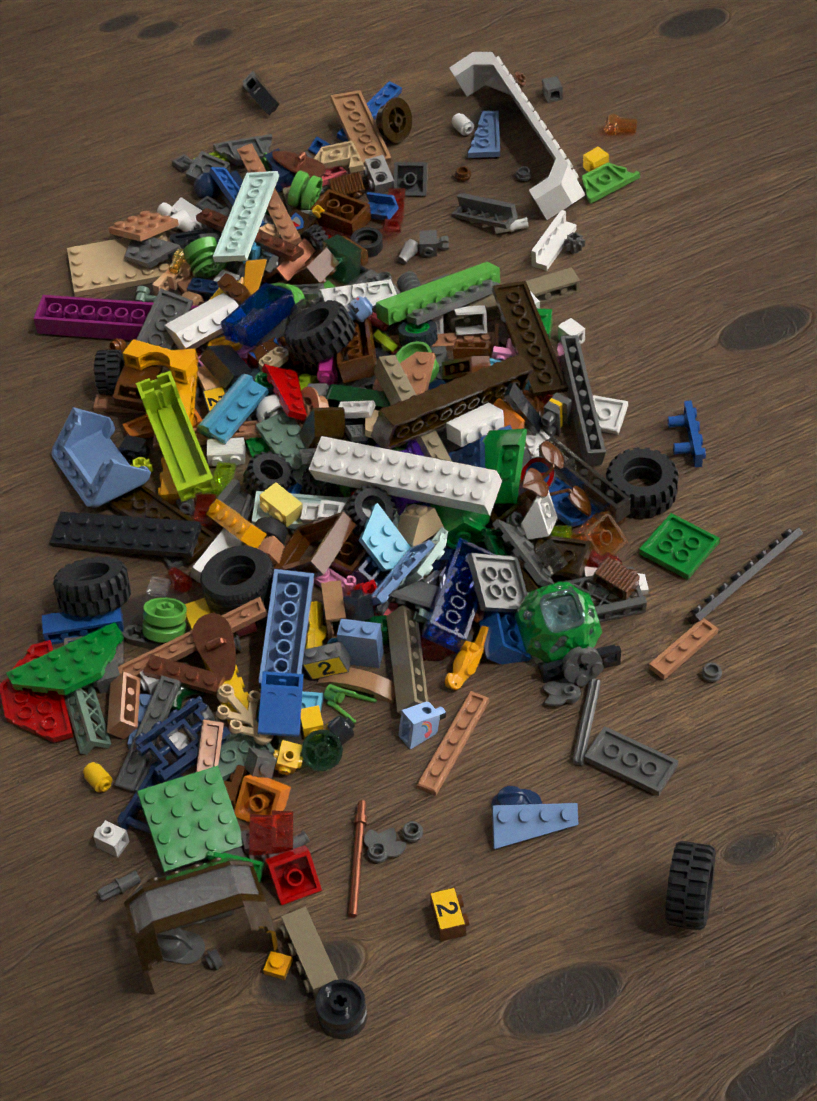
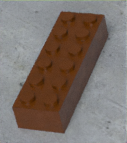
M370 317L366 318L363 322H358L356 319L353 321L355 325L353 338L337 354V364L343 383H352L358 379L370 378L375 375L374 370L377 359Z

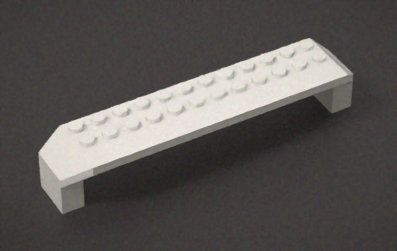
M472 52L449 67L467 97L484 85L511 95L555 162L549 177L529 189V192L547 220L585 196L583 189L577 181V178H579L575 169L571 170L573 168L572 163L569 159L565 160L566 155L562 149L558 150L560 146L555 139L552 140L553 136L549 129L545 131L547 129L546 125L542 120L539 121L541 118L536 110L534 111L530 101L527 102V97L523 92L521 93L522 90L515 83L514 78L509 74L508 69L503 65L499 56L495 57L493 52Z

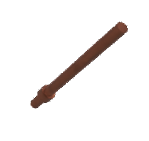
M363 800L358 801L357 814L354 817L356 831L348 915L351 918L357 917L364 827L367 825V816L365 815L366 801Z

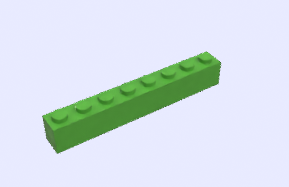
M485 262L376 302L377 318L390 325L407 319L406 315L411 314L415 309L425 308L427 304L437 303L444 297L455 295L458 291L468 290L470 286L482 284L484 280L490 279L500 283V268Z

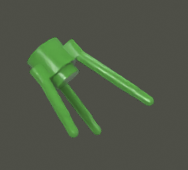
M329 684L324 692V698L329 700L327 705L334 707L344 717H349L353 723H356V720L336 704L338 702L341 703L345 695L374 703L377 702L375 698L357 694L354 691L342 689L332 684Z

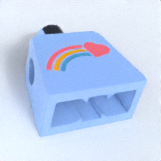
M424 702L402 710L398 736L409 749L416 747L438 732L439 721L446 718L444 708L438 707L435 709L429 702Z

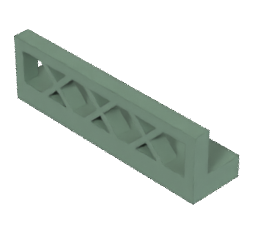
M93 682L64 695L80 754L86 755L94 746L104 748L111 746ZM82 688H87L89 695ZM86 701H87L91 706H93V709H94V710H92V709L86 704ZM90 717L97 721L98 726L93 721H91ZM95 732L102 737V740L96 738Z

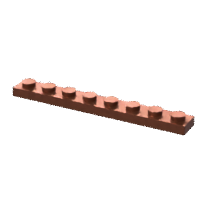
M206 208L196 215V220L223 232L228 216ZM258 230L254 242H256L257 246H261V249L291 262L304 255L302 247Z

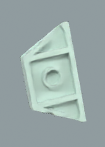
M443 527L439 529L431 540L435 546L402 580L399 586L400 589L417 582L424 575L427 576L431 572L433 562L439 560L445 552L443 549L446 546L448 535L446 529Z

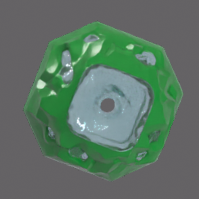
M557 582L528 592L514 615L526 652L546 663L564 659L569 651L577 647H581V649L587 648V646L594 648L602 634L599 618L591 596L574 587L569 582Z

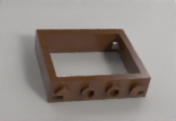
M343 511L297 527L283 548L284 551H282L280 563L273 565L274 569L313 573L314 578L324 575L356 524ZM323 539L312 557L300 560L310 543Z

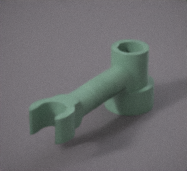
M138 286L135 293V301L154 302L157 296L149 295L150 289L148 287Z

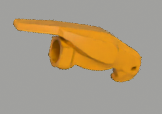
M481 626L474 643L461 640L459 645L460 652L453 663V673H448L445 678L447 688L458 690L475 673L484 650V643L489 629L487 626Z

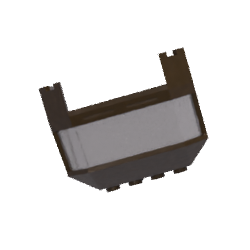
M227 857L223 859L215 858L210 863L204 865L196 864L182 872L174 871L166 877L151 878L147 883H143L124 902L142 971L151 995L155 994L149 971L153 969L152 964L154 962L161 963L164 961L156 935L194 922H197V924L205 922L204 919L245 907L252 932H257L259 928H264L265 933L269 935L274 952L279 953L271 915L253 863Z

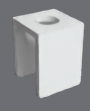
M485 305L454 309L455 315L482 314L483 325L455 327L456 335L487 333Z

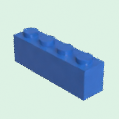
M117 607L112 612L109 611L106 614H98L92 617H74L64 612L42 615L45 641L51 640L52 645L71 642L114 622L123 633L124 624L121 607Z

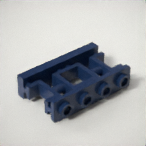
M200 696L196 699L191 698L184 704L182 709L172 711L165 721H158L151 727L149 732L139 734L134 740L133 749L135 752L138 751L140 757L150 752L160 764L154 768V774L159 777L160 783L176 779L197 763L200 737L196 733L201 731L202 721L206 720L202 714L207 711V705L202 702L203 699ZM191 713H193V717L198 722L192 727L184 719ZM223 727L221 746L229 741L231 735L227 727ZM183 729L192 742L179 751L169 737ZM158 736H160V740L165 745L159 750L151 742ZM171 752L178 761L168 767L169 763L164 756Z

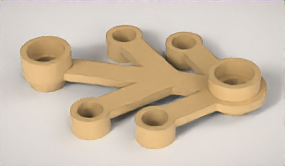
M223 684L220 686L217 692L218 700L224 703L229 702L238 712H231L225 705H221L217 709L216 716L219 719L232 720L228 727L229 731L234 734L241 733L253 736L254 741L259 745H267L271 742L274 735L258 734L259 723L255 717L261 694L258 691H251L249 693V707L247 710L234 696V690L231 685ZM242 723L249 724L250 727L242 726Z

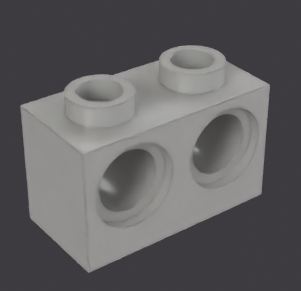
M380 155L365 159L363 174L368 177L369 188L373 189L374 193H384L393 190L394 179L384 156Z

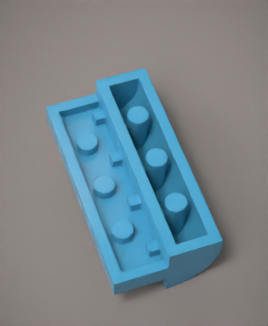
M241 374L199 423L197 432L209 439L215 438L226 444L269 393L268 389L253 381L252 376Z

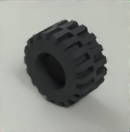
M98 350L95 355L94 377L96 388L100 395L114 394L117 380L125 365L124 357L120 350Z
M269 451L267 453L260 452V454H255L248 463L243 474L244 487L248 489L250 495H254L253 498L256 496V491H265L274 483H278L287 491L293 479V469L290 468V463L286 462L283 456L279 457V454H272ZM263 474L270 476L272 479L266 478Z
M372 485L363 486L356 490L346 501L343 510L356 524L353 529L356 532L355 535L359 536L364 532L365 523L369 519L363 512L362 505H368L372 508V506L378 503L392 522L394 521L395 517L393 516L396 514V510L393 508L395 503L391 502L392 497L390 495H386L387 491H381L380 487L377 486L375 488Z

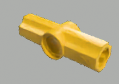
M318 601L311 602L305 649L322 646V641L327 633V628L323 625V606Z

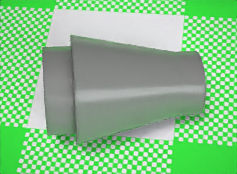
M412 239L405 241L397 258L401 264H406L407 261L419 252V244Z

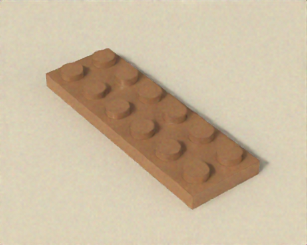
M361 91L331 95L330 101L348 141H353L363 164L365 159L380 155L384 156L386 163H390L391 156Z

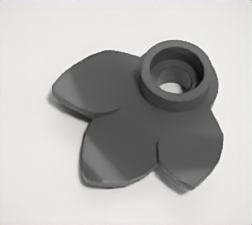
M561 678L558 682H548L542 687L549 694L545 705L559 706L565 702L572 704L580 699V688L566 678Z
M389 828L380 834L369 829L364 838V842L368 847V858L375 863L383 862L390 857H397L406 848L405 842L397 841L394 828Z

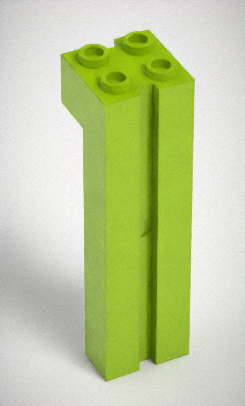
M171 371L157 375L155 380L150 381L149 378L136 383L181 502L194 498L196 493L202 492V494L217 489Z

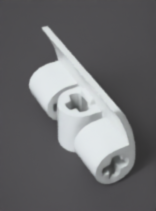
M180 198L173 206L162 203L157 209V213H160V215L178 219L179 226L172 228L173 230L180 229L183 232L202 229L201 223L196 220V215L202 212V210L183 198Z

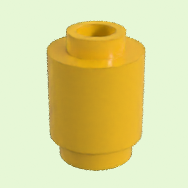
M92 762L84 768V778L96 792H104L111 787L113 779L100 764Z

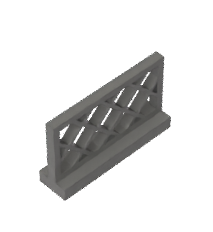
M593 575L565 581L588 593L591 598L600 602L595 607L599 622L646 612L647 601L642 594L640 585L634 590L638 597L628 598L623 601L619 597L617 602L612 603L606 600L611 592L593 582ZM585 583L595 585L591 592L582 588ZM598 587L607 591L603 598L594 594ZM564 592L559 593L568 618L569 629L580 627L585 621L582 607L574 612H571L569 608L572 602L580 605L579 600L575 598V595L570 596Z

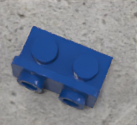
M372 192L366 194L369 201L368 204H370L371 219L389 221L399 209L393 195Z

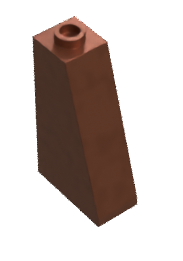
M303 238L301 243L296 244L304 249V255L294 262L280 258L276 269L272 270L271 273L266 272L262 276V281L267 287L273 283L285 284L315 252L309 241Z

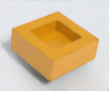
M271 951L263 969L264 974L285 980L293 961L292 957Z

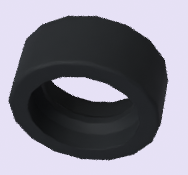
M371 227L357 229L351 236L352 251L357 256L363 258L378 255L383 249L381 232ZM363 240L375 241V243L370 245L359 244Z

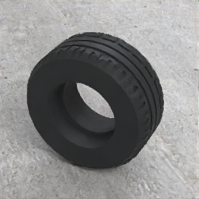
M234 546L218 552L205 564L200 577L201 587L208 606L215 613L224 615L260 597L266 608L270 604L274 567L270 557L265 552L252 546ZM250 578L244 583L229 586L236 580Z

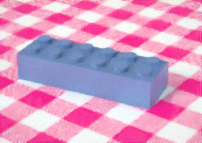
M274 569L259 676V690H261L262 671L302 674L314 585L313 573Z

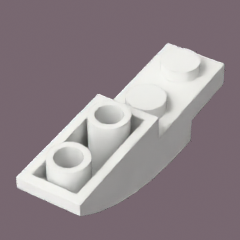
M321 500L320 503H304L301 522L311 523L343 512L346 503ZM362 507L365 515L370 517L372 510Z

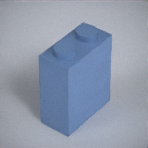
M341 619L337 640L343 643L351 656L350 665L380 668L384 653L381 624Z

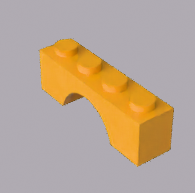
M134 339L123 352L125 366L137 370H142L152 365L166 366L170 369L173 379L188 384L198 371L195 356Z
M218 499L211 504L206 513L239 540L254 548H258L267 535L243 518L241 514Z

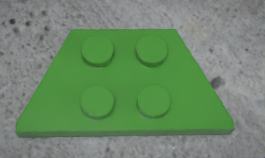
M608 162L582 175V182L588 202L591 204L639 179L640 172L635 171V173H631L625 167L616 166Z

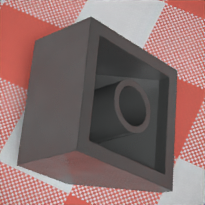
M394 162V195L426 196L428 163Z

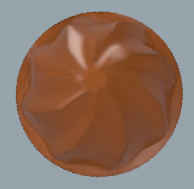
M116 338L109 343L110 350H120L123 354L127 344L123 339Z

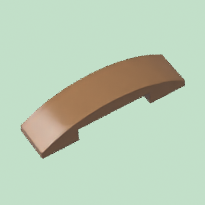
M349 667V672L319 678L317 683L318 686L326 688L329 684L337 687L340 686L373 694L376 700L394 704L396 699L393 681L361 669Z

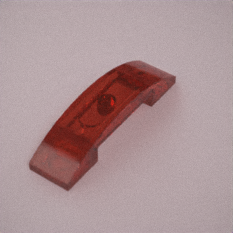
M389 188L388 195L395 197L399 209L391 219H385L384 232L402 231L405 210V188Z

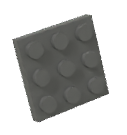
M471 553L467 556L481 611L516 613L527 594L518 558Z

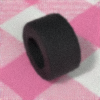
M263 517L256 521L255 526L265 532L267 538L275 536L284 545L288 531L282 522L270 517Z

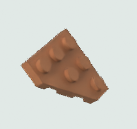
M416 352L400 363L416 395L428 390L436 358L435 353ZM376 379L373 390L383 391L378 379Z

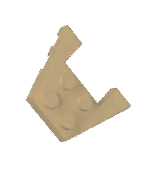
M353 141L323 146L314 157V159L322 162L327 170L349 165L351 173L365 170Z

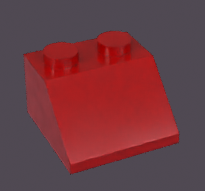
M305 845L265 859L270 879L281 905L322 891L310 851Z

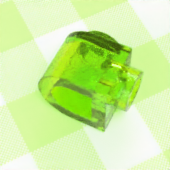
M554 526L551 536L573 539L572 526Z

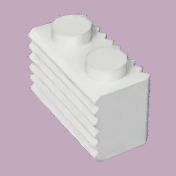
M244 437L230 438L226 444L217 439L207 440V459L210 467L212 465L218 467L230 464H245L246 447Z

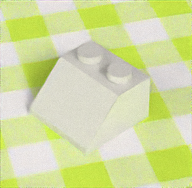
M549 490L548 495L544 498L536 496L521 523V528L524 530L527 540L549 536L558 519Z

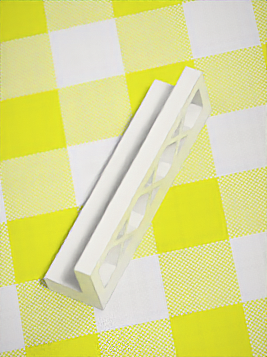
M561 210L532 249L531 262L533 267L547 271L564 248V239H567V235L576 231V224L566 222V211Z

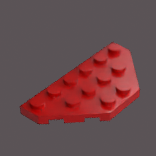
M51 640L31 645L27 650L26 656L19 660L13 669L53 651ZM8 678L6 681L3 680L1 682L0 694L7 722L51 742L74 737L64 695L58 694L57 691H48V693L33 692L29 688L15 690Z

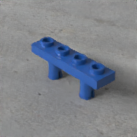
M691 400L684 401L683 415L668 416L667 422L668 428L685 427L689 442L673 443L674 455L691 454L694 466L702 467L703 459H706V451L701 446L703 445L702 434L698 433L700 432L699 421H696L697 410L696 407L693 408Z

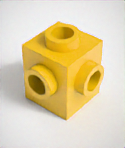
M282 740L278 750H274L273 753L277 758L274 769L284 775L294 774L297 768L300 769L303 757L300 756L302 745Z

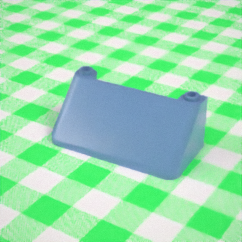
M73 407L52 448V457L86 506L97 508L145 484L150 478V470L145 466L137 468L129 465L110 439L115 431L114 423L110 417Z

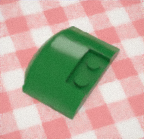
M527 429L489 430L482 440L485 443V468L496 470L502 480L494 504H517Z

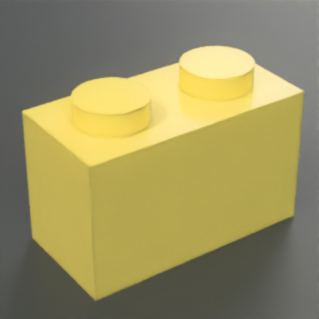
M274 483L260 494L261 509L265 513L268 512L274 519L282 522L286 527L301 517L303 503L278 483Z

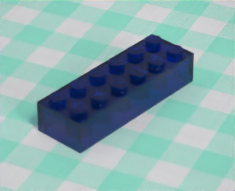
M459 538L451 551L422 633V637L456 653L460 651L467 640L479 604L467 556L471 553L495 555L462 538Z

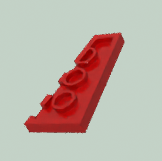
M264 364L262 371L267 373V380L270 384H273V391L275 395L280 397L279 402L286 415L304 421L307 414L297 373L290 369L285 370Z

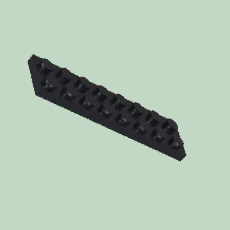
M61 511L50 544L52 547L192 558L202 525L197 521Z

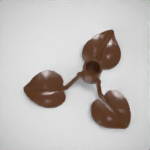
M544 441L540 445L542 457L547 463L551 464L549 470L542 476L538 470L530 468L525 473L521 488L526 489V494L531 501H534L536 496L544 498L548 495L549 486L544 479L555 467L562 469L564 466L562 453L549 441ZM574 486L572 489L568 488L550 492V496L569 493L571 503L588 517L591 516L590 499L580 487Z

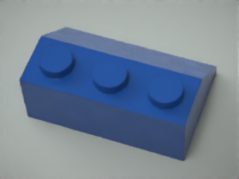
M485 611L483 620H480L479 624L480 627L487 626L489 628L484 643L487 659L501 665L532 659L531 655L525 650L514 617L516 613Z

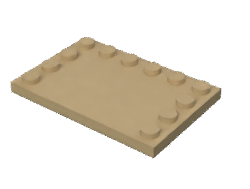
M165 232L153 236L167 241ZM125 237L67 248L75 297L153 283L172 267V263L165 264L164 260L152 268H147L128 262L125 254L131 239Z

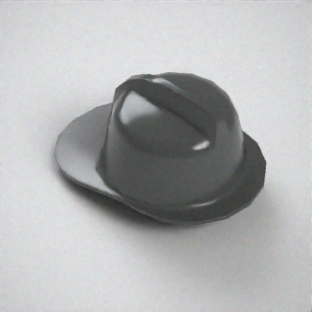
M176 928L157 935L163 960L191 964L198 961L205 952L203 939L193 932Z

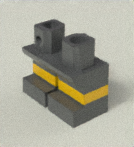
M555 393L544 406V415L541 417V422L545 427L542 430L550 438L554 434L560 436V428L563 425L569 427L572 423L571 399Z

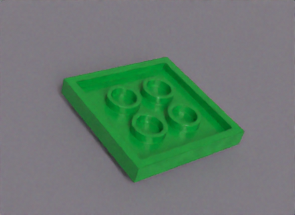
M670 513L641 546L639 554L688 580L720 543V538Z

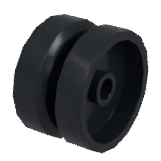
M339 979L325 984L318 992L316 1011L319 1025L323 1032L336 1039H349L361 1032L365 1027L368 1017L365 995L360 986L353 981Z

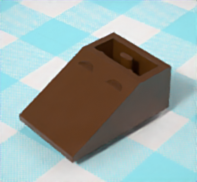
M152 365L142 370L124 366L113 394L115 406L146 412L136 383L149 378L150 381L157 379V375L161 374L163 366Z

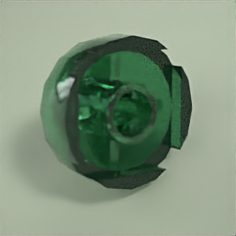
M319 729L312 731L305 737L302 742L301 754L305 763L312 769L327 771L338 765L342 758L343 747L336 734L329 730Z

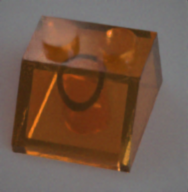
M609 511L595 513L571 534L573 539L587 540L593 543L594 546L590 557L600 564L606 557L611 558L629 542Z

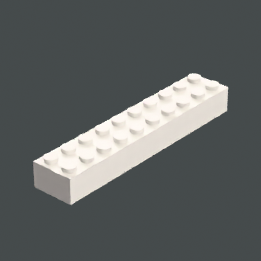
M323 436L320 438L309 467V471L316 480L359 489L368 485H372L373 488L377 486L380 487L381 491H387L386 494L485 515L491 514L502 483L496 470Z

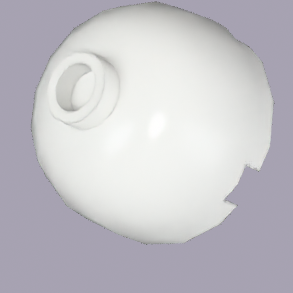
M266 396L259 403L256 410L259 422L284 411L279 402V396Z

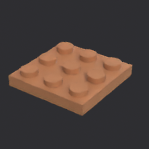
M142 211L140 215L130 216L125 221L115 222V225L108 228L110 234L143 241L179 226L178 219L171 218V216Z

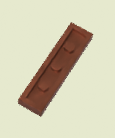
M154 655L150 656L143 670L145 676L160 680L162 675L180 681L181 686L216 696L219 687L225 681V677L222 674Z

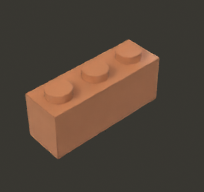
M123 671L110 683L107 733L125 739L138 728L141 678Z

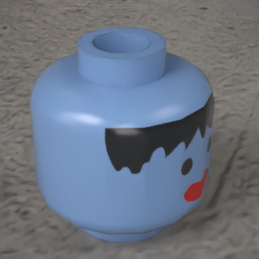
M361 296L356 297L347 305L348 314L352 321L356 319L358 322H363L371 316L372 308H374L366 297L363 298Z

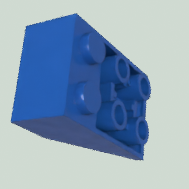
M262 671L258 734L299 737L303 674Z

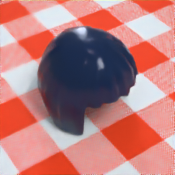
M204 172L195 179L194 190L197 197L201 199L206 196L216 198L220 194L221 189L209 172Z

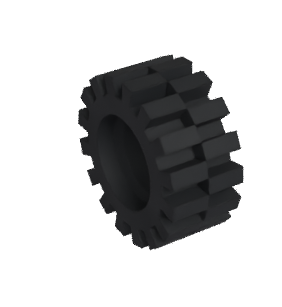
M317 224L312 225L302 233V239L305 238L315 249L313 255L326 247L328 250H331L329 236Z
M309 467L306 469V472L304 471L302 489L305 495H333L336 489L335 483L326 482L322 486H316L312 484L315 478L309 471Z

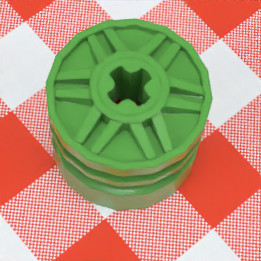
M208 236L197 239L183 250L184 257L187 263L190 264V270L193 272L194 278L208 279L214 277L227 266L226 262H214L213 255L218 245L214 237Z

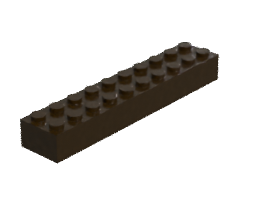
M519 354L514 357H508L504 361L496 362L489 367H483L474 373H468L466 376L459 379L456 378L449 383L441 384L434 389L426 390L419 395H413L404 401H398L389 407H383L378 412L371 437L381 448L391 449L446 426L447 422L487 403L493 405L499 398L506 401L504 395L508 385L514 382L523 393L533 368Z

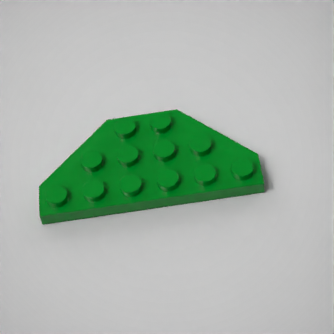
M114 622L39 658L33 659L24 665L6 672L15 690L29 688L33 692L48 693V691H57L60 695H67L103 678L107 664L111 663L116 654L115 649L118 644L122 643L124 637Z

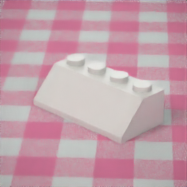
M222 293L165 324L164 327L179 350L195 349L242 323L245 315L235 300Z

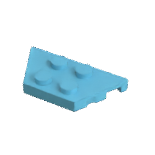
M377 503L371 508V515L365 523V530L361 533L359 542L383 572L392 570L411 546Z

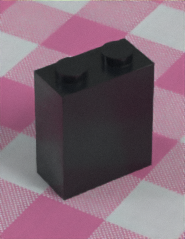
M231 345L208 346L199 358L224 389H229L241 374L249 375L252 372L251 368Z

